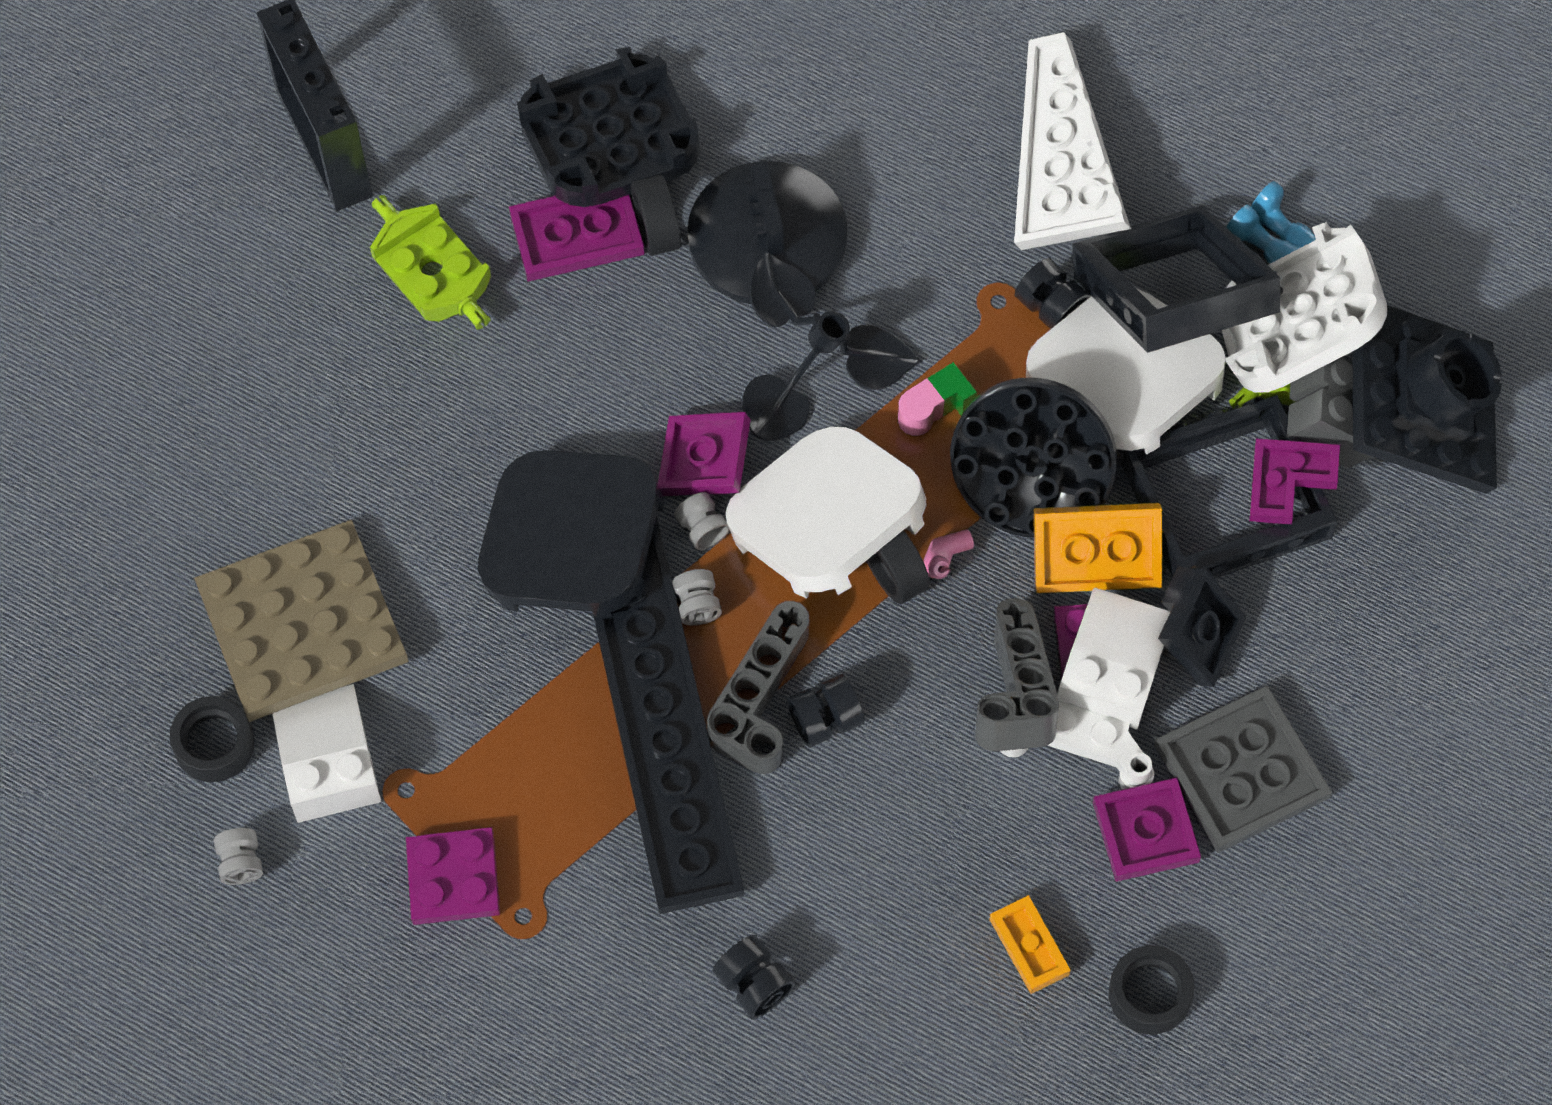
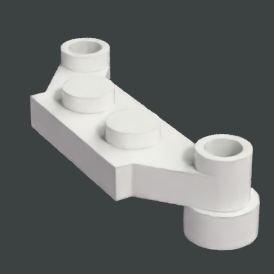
M1059 701L1056 737L1047 746L1117 767L1120 771L1119 785L1122 790L1153 783L1154 770L1152 761L1148 755L1142 752L1128 732L1130 723ZM1028 748L1000 752L1008 757H1019ZM1133 769H1140L1143 772H1136Z

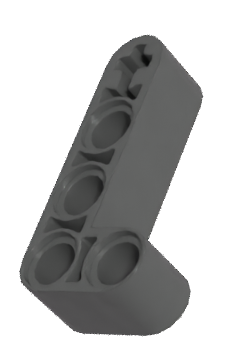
M1020 598L1005 599L999 603L996 610L994 644L1007 692L988 694L979 700L977 704L975 739L978 745L989 751L1047 746L1056 737L1059 700L1034 608L1026 600Z
M784 601L774 608L710 710L707 718V733L711 748L755 773L769 774L775 771L782 761V735L775 726L760 719L807 642L809 636V613L801 603ZM783 627H789L785 634V641H783ZM765 655H772L777 657L779 661L774 665H765L759 659ZM744 689H752L758 693L757 697L750 700L742 699L737 694ZM730 723L737 730L731 734H722L716 728L720 724ZM759 743H767L774 750L769 754L761 755L756 753L753 747Z

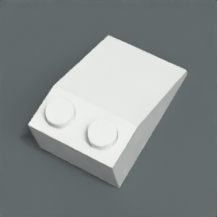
M1094 587L1059 686L1058 700L1130 723V728L1138 729L1164 648L1158 637L1170 611Z
M354 684L341 687L272 713L290 804L297 823L381 802Z

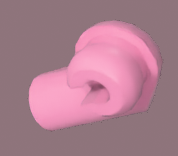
M968 529L935 538L930 542L923 560L929 577L936 579L947 577L951 570L949 565L953 555L974 548L973 538Z

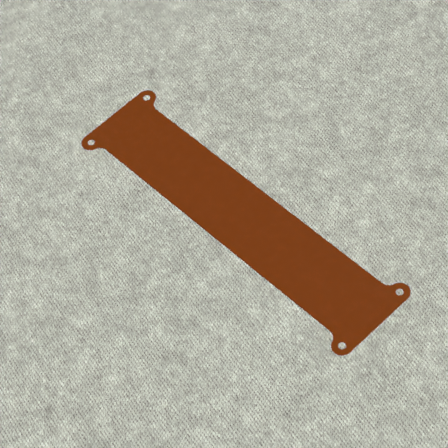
M1005 283L988 284L978 293L976 304L980 311L981 321L979 327L970 336L855 430L911 468L919 477L927 499L922 516L924 525L916 535L907 529H904V531L917 548L922 560H924L930 542L933 539L969 529L981 517L973 511L962 497L951 469V441L961 415L954 409L937 421H934L931 429L925 434L912 436L905 433L898 424L899 400L906 391L952 362L955 363L977 391V396L998 383L1011 379L1026 378V361L1029 350L1038 339L1051 329L1039 319V311L1031 312L1014 296L1015 289ZM996 295L1003 296L1006 299L1005 307L1001 309L992 307L990 303L991 298ZM730 533L684 571L706 569L713 573L715 581L713 594L719 599L722 614L717 619L706 624L690 626L682 623L706 729L710 710L778 604L784 601H796L806 607L809 613V636L807 642L778 689H780L888 597L874 577L866 561L848 575L852 585L848 590L839 595L835 588L823 592H809V596L804 598L794 593L787 579L751 552L747 551L743 554L736 546ZM676 597L679 609V606L681 605V600L678 597ZM783 627V641H785V634L789 627ZM599 642L444 770L435 774H424L415 769H399L389 775L383 785V798L386 804L416 836L492 827L494 832L500 915L491 917L509 936L516 939L532 938L544 928L547 921V911L543 903V895L547 886L636 811ZM765 655L759 661L765 665H774L778 663L779 659L772 655ZM744 689L737 695L742 699L750 700L757 697L758 693L752 689ZM723 723L718 725L716 730L719 733L726 734L735 726L730 723ZM402 783H411L415 789L414 794L409 798L400 797L398 787ZM521 908L528 909L532 914L531 921L524 925L517 923L515 920V913Z

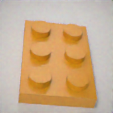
M1160 503L1034 509L1036 593L1092 591L1094 587L1102 590L1162 588V508Z

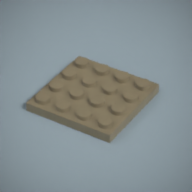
M352 520L194 578L249 722L409 662Z

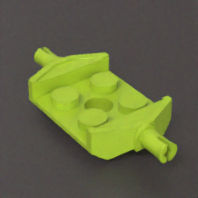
M385 195L379 196L381 201L375 198L372 202V207L385 220V224L370 246L372 257L423 318L427 321L440 322L457 314H460V316L465 314L477 330L483 328L481 323L487 326L490 322V317L479 307L477 300L488 286L491 278L490 267L487 263L482 265L442 219L438 206L431 204L397 211ZM431 262H436L443 266L442 270L435 275H426L421 271L424 265Z

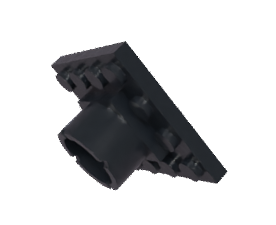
M1387 305V317L1382 328L1370 341L1353 351V450L1485 494L1496 489L1495 401L1501 393L1502 383H1500V378L1502 374L1500 364L1494 354V342Z

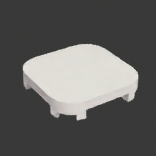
M1325 222L1312 228L1316 238L1315 241L1268 265L1280 276V286L1283 288V294L1280 295V313L1222 330L1229 356L1225 358V361L1245 389L1257 393L1270 392L1284 387L1358 349L1370 341L1382 328L1387 317V303L1372 256L1351 225L1347 228L1331 229L1328 223ZM1231 281L1226 288L1235 286L1236 284L1233 281Z
M1137 289L1157 309L1167 306L1152 295ZM1091 296L1038 339L1031 347L1026 361V378L1033 377L1053 380L1075 389L1089 399L1104 416L1114 436L1116 449L1133 451L1144 448L1145 453L1148 454L1160 447V436L1207 396L1215 400L1220 394L1223 385L1226 356L1222 345L1210 334L1147 353Z
M829 427L817 430L801 439L740 488V493H736L729 501L726 509V520L735 544L743 554L747 551L751 552L787 579L794 593L807 598L809 592H823L835 588L839 595L852 587L848 575L904 529L916 535L924 525L922 516L927 499L919 477L911 468L859 432L847 427Z

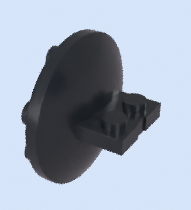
M765 160L743 164L713 179L695 200L687 227L690 255L701 276L723 295L747 304H751L750 284L752 275L759 261L766 253L769 252L780 261L803 272L812 282L816 292L836 273L843 260L847 245L846 215L834 191L826 182L812 172L793 164Z
M1028 377L998 383L982 392L968 405L954 430L950 448V461L957 488L964 500L977 515L1002 531L1017 536L1034 538V509L1102 506L1105 503L1116 477L1117 449L1114 436L1106 419L1089 399L1065 384L1043 378Z

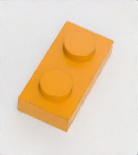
M1029 895L990 914L989 920L1030 994L1070 975L1071 970Z

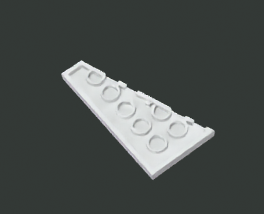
M1064 32L1029 40L1014 243L1020 250L1131 229L1071 40Z

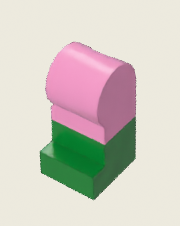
M952 362L901 396L899 400L898 424L909 435L919 436L925 434L931 429L934 421H937L954 409L962 416L968 405L977 397V391L955 363Z

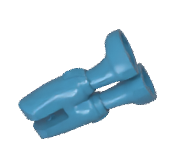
M1276 181L1270 182L1259 193L1252 206L1249 204L1243 206L1226 227L1234 235H1237L1241 241H1247L1263 250L1264 257L1269 264L1316 240L1310 228L1302 223H1291L1283 214L1280 204L1283 199L1284 190ZM1261 225L1277 234L1280 239H1275Z

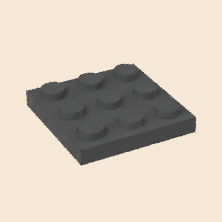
M1268 686L1155 739L1154 746L1172 777L1177 778L1183 796L1217 853L1330 799L1332 794L1331 789Z

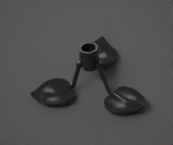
M769 252L761 258L756 266L750 284V300L757 316L772 327H781L789 320L796 326L813 325L808 334V339L813 349L787 384L775 375L765 374L754 378L745 388L742 397L743 412H746L751 419L749 429L756 438L767 441L781 440L793 435L803 426L809 414V401L805 395L792 389L819 353H831L840 345L841 353L849 356L846 362V370L849 376L858 385L870 390H881L891 386L918 362L919 358L904 342L882 328L873 325H859L850 330L847 318L836 311L825 312L822 316L815 313L812 317H804L811 312L816 300L815 288L809 278L797 268L780 261Z

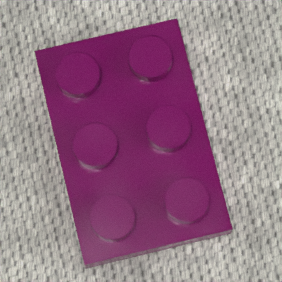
M629 195L601 205L589 207L568 205L555 196L509 206V213L528 282L645 255L644 245Z

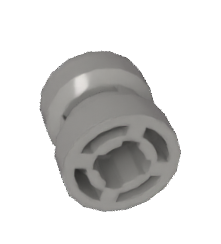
M700 492L687 498L674 512V517L680 526L690 531L689 540L697 550H705L718 544L730 531L726 518L721 514H716L715 502L707 492Z
M690 570L674 578L672 583L675 596L681 600L679 613L683 624L690 626L706 624L714 621L722 614L720 601L713 594L715 581L710 570Z
M235 828L215 836L213 839L215 852L221 857V864L218 867L221 883L241 885L262 877V862L255 853L259 846L255 830Z

